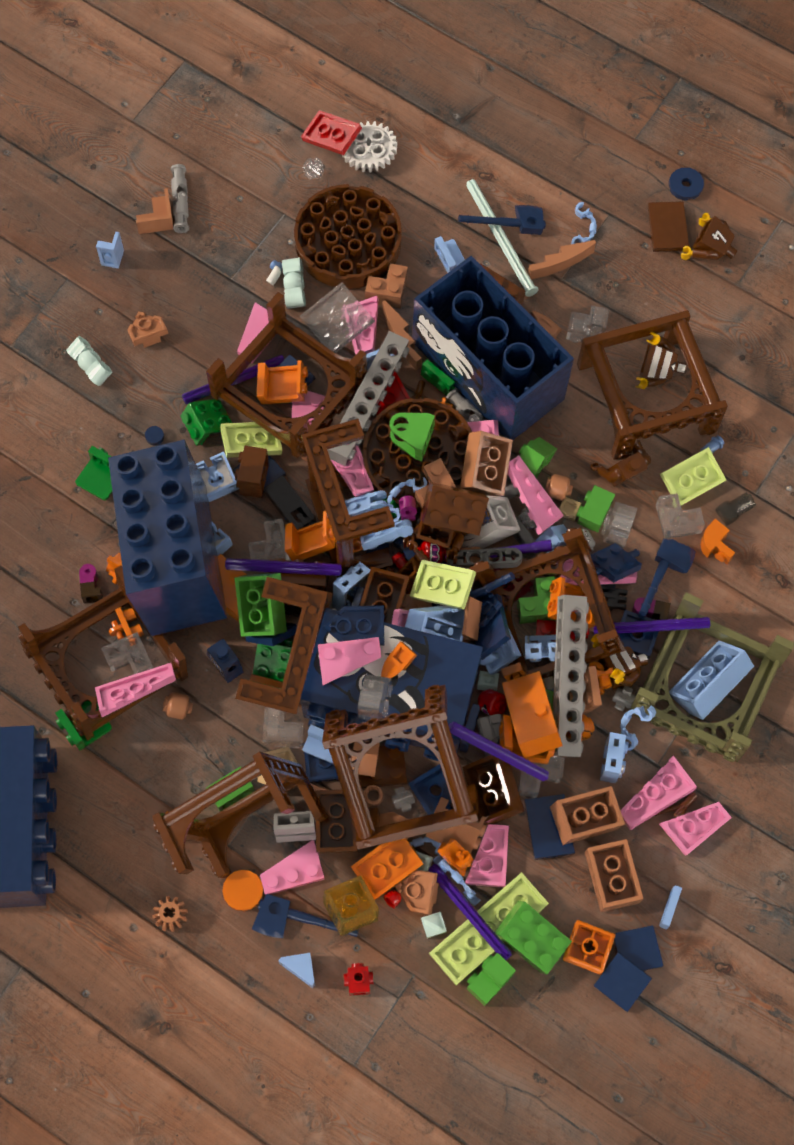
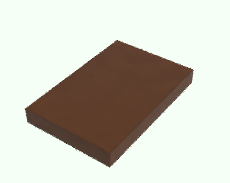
M684 201L648 203L653 252L683 251V247H689Z

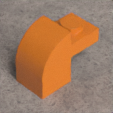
M714 519L706 528L701 538V550L707 558L713 553L717 560L728 564L735 554L733 550L723 543L730 530L717 519Z

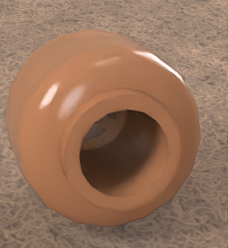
M557 474L552 475L551 478L548 477L545 491L550 498L561 501L565 500L567 496H571L573 485H570L568 477Z
M172 692L169 696H165L162 711L169 718L183 720L187 714H191L193 703L189 702L188 695Z

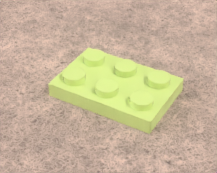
M255 422L221 424L220 430L226 458L239 457L245 445L267 449L268 456L282 455L281 441Z
M709 447L660 474L677 507L726 481Z
M421 560L410 597L464 610L476 572L470 569Z

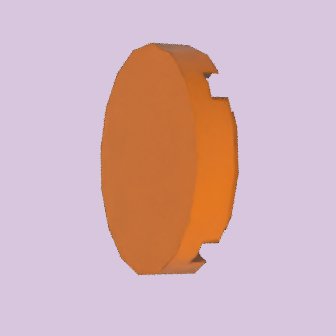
M238 870L230 874L225 880L222 890L224 900L228 906L243 912L255 908L260 903L264 891L260 878L249 870Z

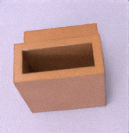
M354 742L353 750L360 751L363 749L360 743ZM380 743L370 748L363 756L359 765L358 775L375 777ZM352 756L351 761L356 760L357 757Z

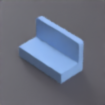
M115 232L112 243L98 241L96 248L102 266L119 269L124 248L120 232Z
M441 236L435 238L434 249L448 273L465 259L454 239L444 242Z
M310 725L308 737L302 749L303 752L333 764L329 749L324 750L322 744L324 730Z

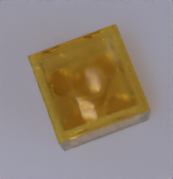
M361 875L324 890L323 904L340 936L378 921L379 908Z

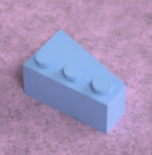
M449 606L409 609L405 628L462 642L464 637L462 630L465 609Z

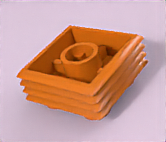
M577 920L570 936L572 942L565 950L563 961L601 975L608 960L615 934ZM588 942L591 943V947L594 948V950H591L590 952H587L586 948L584 947V945H587Z

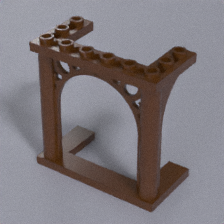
M277 292L266 304L269 323L226 370L224 362L217 358L207 369L206 374L211 396L214 399L222 398L291 448L292 455L298 459L301 454L304 455L306 453L301 435L329 427L336 414L339 415L347 401H351L354 398L367 373L366 353L361 349L352 359L342 357L288 321L286 318L284 295ZM276 334H279L317 361L326 373L328 380L326 396L323 402L307 415L296 418L276 416L231 385ZM338 380L345 382V385L341 388H336L332 384ZM333 392L337 393L334 395L335 397H331V394ZM314 418L315 420H312L311 424H309L308 420ZM287 423L292 424L291 429H289L290 426H286Z
M688 310L583 338L577 366L579 371L593 367L607 402L615 434V441L611 451L613 460L628 458L632 453L636 439H647L657 433L665 434L671 429H682L689 424H699L698 431L700 435H712L718 431L728 405L726 400L721 401L690 328L689 320L691 316ZM650 332L656 334L665 332L664 338L668 339L672 345L679 344L692 379L689 395L680 405L668 411L651 412L634 406L622 394L604 348L652 335ZM699 390V394H695L694 391ZM690 400H699L703 406L694 407ZM685 407L689 408V410L683 411L682 409ZM627 409H631L633 411L629 417V411H627ZM641 414L644 417V421L640 424H635L633 418ZM649 417L655 418L654 420L652 419V420L648 421V418H649Z
M359 419L302 434L301 438L307 453L309 479H306L305 483L318 522L323 521V511H326L335 537V548L328 552L332 564H340L342 566L341 575L336 577H342L351 566H355L359 562L363 563L370 570L371 567L383 570L386 567L392 568L393 562L388 547L353 557V539L395 527V523L389 506L352 517L349 516L341 490L348 489L349 487L338 470H334L327 451L331 448L363 440L364 433Z
M576 527L570 528L566 533L562 534L567 546H558L549 553H539L532 559H522V563L518 567L500 568V570L495 572L488 561H479L474 566L469 567L470 570L476 572L475 580L481 587L510 572L514 574L515 579L523 577V580L517 582L515 579L510 581L515 585L513 591H505L502 586L490 591L493 595H500L501 598L502 594L510 596L509 601L505 602V597H503L502 602L508 628L521 653V656L510 663L508 667L501 669L503 677L507 681L540 671L542 679L554 676L555 662L528 671L512 620V607L518 592L526 583L542 575L556 574L565 576L576 582L587 597L599 633L597 639L600 646L587 650L585 653L586 664L626 651L624 643L616 631L590 552L592 550L581 527L578 529ZM573 560L571 570L563 571L565 561ZM558 564V568H557V569H552V568H551L552 565H553V566H556V565ZM577 571L580 576L575 577L573 574ZM570 656V660L573 661L575 656Z
M121 565L114 569L118 589L71 618L43 630H31L25 623L18 626L20 632L18 638L24 648V653L28 659L33 658L35 661L33 666L37 673H43L46 678L43 681L49 690L53 688L56 693L54 698L57 703L64 705L66 708L64 713L70 721L73 720L79 736L82 737L84 735L87 741L94 737L93 731L162 689L160 688L102 717L100 710H97V697L80 692L68 680L64 669V658L69 644L82 631L114 613L115 609L122 608L127 604L130 608H133L136 617L168 663L172 664L176 680L179 678L182 682L188 678L186 657L177 644L174 642L169 645L162 634L151 636L127 597ZM59 644H63L61 649L57 648ZM50 652H55L59 654L60 658L56 661H49L46 659V655ZM50 666H59L60 670L55 672V668ZM64 682H67L68 685H67V686H63V683H64ZM78 696L80 700L76 702L75 698L73 699V697ZM85 701L92 703V708L88 713H85L81 708Z
M266 577L262 597L302 607L283 682L251 674L250 680L240 678L235 699L297 714L298 707H301L300 700L326 608H330L333 593Z
M433 685L425 689V708H413L408 712L401 714L393 713L381 719L372 718L361 724L352 723L347 726L348 715L346 709H336L326 714L322 744L324 750L329 749L357 832L356 845L358 849L478 821L477 788L475 784L467 786L447 721V689L445 685ZM428 726V730L424 735L416 734L417 727ZM411 728H412V730H411L410 732H404V731H403V730H407V729H411ZM432 733L434 734V736H432V739L434 740L433 742L427 740L428 738H430ZM372 738V740L369 742L364 741L366 739ZM391 738H408L426 745L440 762L454 809L379 827L378 807L368 809L359 781L358 771L363 756L377 743ZM358 742L362 745L363 749L355 751L348 744ZM352 756L357 757L356 760L351 761Z
M259 751L253 755L254 761L169 812H158L153 815V827L163 839L162 846L170 854L174 870L179 874H189L194 871L185 852V840L188 839L201 841L203 845L202 851L209 858L214 875L218 876V878H227L232 874L227 864V845L234 828L246 816L275 800L281 813L290 814L295 811L286 792L298 786L314 819L321 822L327 819L328 816L302 765ZM263 776L266 782L264 786L212 817L195 819L207 807L257 777Z

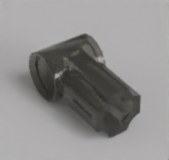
M746 492L732 501L723 502L715 511L724 524L728 526L735 522L740 515L754 508L756 504L751 494Z

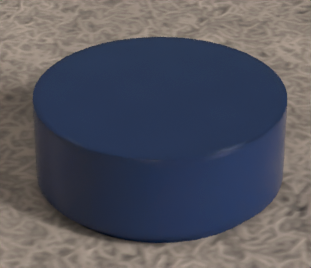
M158 426L149 427L145 432L146 441L153 446L161 444L164 440L163 430Z

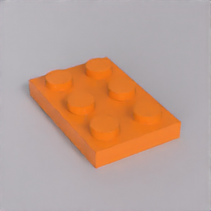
M405 838L379 845L353 864L351 868L373 900H376L424 865V862Z

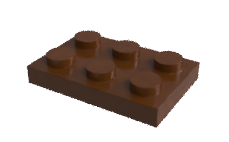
M379 746L375 777L359 775L361 787L407 784L404 752L398 751V748L389 749L386 746Z

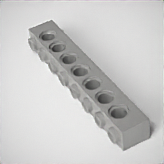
M391 331L388 332L340 424L359 419L362 431H368L372 422L370 420L371 416H376L380 407L378 406L379 401L383 402L387 394L385 389L387 386L391 387L395 379L393 376L394 372H399L402 366V362H400L402 357L406 358L410 350L407 347L408 339ZM362 440L349 443V445L328 449L330 459L346 466L348 460H353L356 453L354 448L356 445L360 446Z
M562 595L558 596L553 714L563 746L555 748L554 756L581 757L583 751L581 734L584 731V722L582 721V713L585 710L583 693L586 689L584 673L587 668L585 662L587 642L585 637L588 631L586 614L589 611V603L585 596ZM571 612L576 614L575 622L571 619ZM571 631L575 634L574 641L570 639ZM571 651L574 653L575 656L573 661H571L569 658V653ZM570 671L574 675L572 681H570L568 678V673ZM569 691L573 694V699L571 701H569L567 698V694ZM568 711L572 714L571 721H568L566 717ZM568 731L571 734V739L569 742L566 740L565 737Z

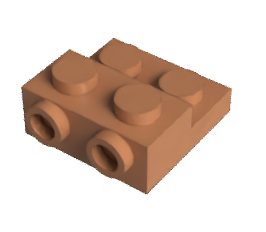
M596 666L587 667L584 673L586 689L583 693V701L585 703V710L582 714H588L602 705ZM573 673L568 676L570 681L574 678ZM569 691V701H571L573 699V694Z

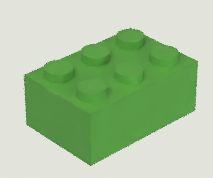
M281 573L251 574L235 577L241 637L277 635L287 632L284 603L262 597L266 577L281 580Z
M518 901L495 931V934L536 970L546 975L572 942L525 901Z

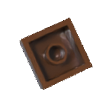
M245 445L243 452L239 454L240 469H236L235 472L236 488H239L240 495L262 498L269 469L268 451L264 448Z

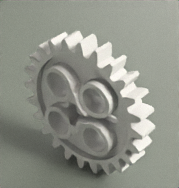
M367 121L366 125L360 122L362 130L342 157L345 158L346 163L349 162L350 167L355 165V170L362 168V172L368 169L371 173L372 168L378 171V167L381 166L384 169L385 163L390 165V159L394 160V154H397L396 136H393V131H389L388 126L383 128V123L376 126V121L372 125H370L369 121Z

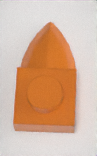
M400 641L385 660L381 679H390L398 675L402 670L405 671L417 654L404 642Z

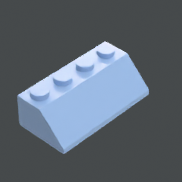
M718 641L669 691L670 696L690 715L703 720L749 673L754 665L745 650Z

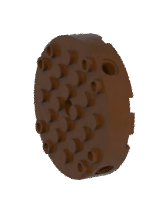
M349 184L331 186L310 197L297 214L294 227L297 257L302 259L303 268L312 277L326 285L346 289L364 287L367 285L369 276L383 278L388 273L390 264H395L399 257L402 236L399 215L391 202L384 196L381 197L375 193L373 189L364 186H349Z
M430 398L401 400L379 413L372 421L368 432H366L363 443V462L374 491L383 490L387 493L388 498L389 493L395 486L415 478L416 487H422L424 485L423 477L427 480L424 475V466L440 458L456 488H460L468 435L472 433L470 426L463 416L451 406L448 407L440 403V401ZM429 413L435 415V427L423 461L414 459L392 442L390 437V420L395 414ZM398 418L394 421V426L409 422L405 418ZM399 428V429H397V430H398V431H404V430H406V429H404V428ZM394 434L396 440L403 441L401 438ZM406 485L400 488L401 491L392 500H395L399 505V500L403 496L415 498L413 487ZM416 500L417 512H422V509Z

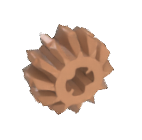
M167 896L166 903H163L160 899L158 902L161 907L154 906L153 908L154 911L158 912L152 915L153 919H159L155 923L156 926L163 925V931H166L170 926L171 932L175 931V925L181 929L180 921H187V918L182 916L188 913L187 909H182L185 903L183 901L178 903V897H174L171 902L170 897ZM170 910L173 912L174 917L171 918L166 912Z

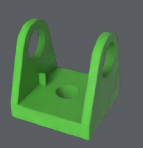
M429 413L395 414L390 420V437L392 442L414 459L423 461L435 427V415ZM398 418H405L409 422L394 426V421ZM404 428L406 430L398 431L397 429ZM394 434L401 438L403 441L396 440Z

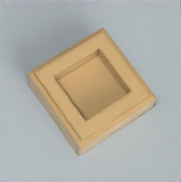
M566 497L562 501L559 510L564 515V518L575 521L582 503Z

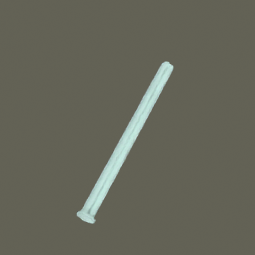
M474 179L467 181L466 186L484 217H496ZM488 224L525 289V295L527 297L535 295L539 289L533 284L504 230L499 225Z

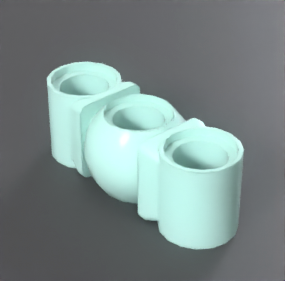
M298 257L282 260L283 274L285 276L283 280L287 309L305 307L306 298L303 290L302 259Z
M78 336L66 349L67 353L75 361H78L79 367L85 371L94 384L101 386L112 374L111 368L101 361L100 356L93 351L91 345L83 337Z

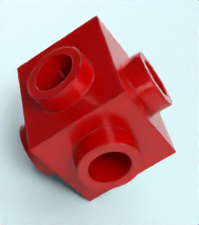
M364 963L351 964V967L347 968L348 973L344 974V986H349V996L370 994V984H374L373 971L369 972L368 966H364ZM356 977H361L362 980H361V981H356L355 978H356Z

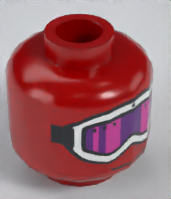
M424 541L417 548L419 551L422 550L431 562L442 563L445 560L446 550L443 546Z
M487 689L478 697L480 711L489 716L503 714L507 709L505 695L494 689Z

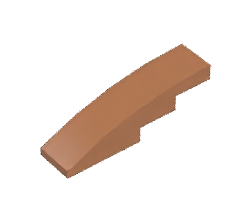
M592 240L560 246L559 253L545 255L544 262L529 265L528 275L532 280L562 271L594 253L596 241Z
M384 300L382 302V311L389 331L409 340L407 347L410 350L406 359L417 370L421 367L422 358L415 352V340L408 334L409 324Z

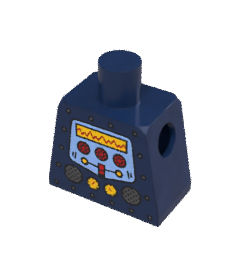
M221 639L207 649V656L227 683L244 673L239 659L224 639Z

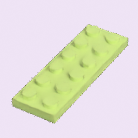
M521 872L477 912L495 932L518 901H525L538 913L549 903ZM467 919L429 952V955L457 986L495 951Z

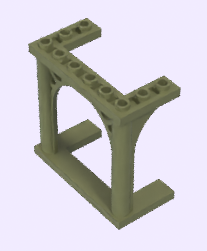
M685 592L673 618H702L703 616L697 613L704 600ZM710 620V628L697 629L727 644L741 648L746 653L762 660L740 709L726 720L705 723L691 719L683 714L676 707L670 696L668 688L669 673L689 629L669 630L643 687H640L630 710L644 706L645 713L649 715L647 709L652 705L656 710V715L650 720L653 725L669 729L671 734L681 735L692 744H700L711 753L717 752L723 755V758L727 761L738 762L751 745L752 739L747 738L775 674L792 652L794 642L777 635L771 645L767 647ZM660 689L663 690L665 693V695L657 694H660ZM658 701H667L669 704L667 709L659 710L655 707ZM669 711H673V712H675L676 717H673L672 714H667V713H668ZM728 723L734 724V726L731 727V729H733L732 732L730 728L727 726ZM717 727L725 730L726 739L721 740L717 737ZM704 728L710 729L711 734H709V732L707 731L705 732Z

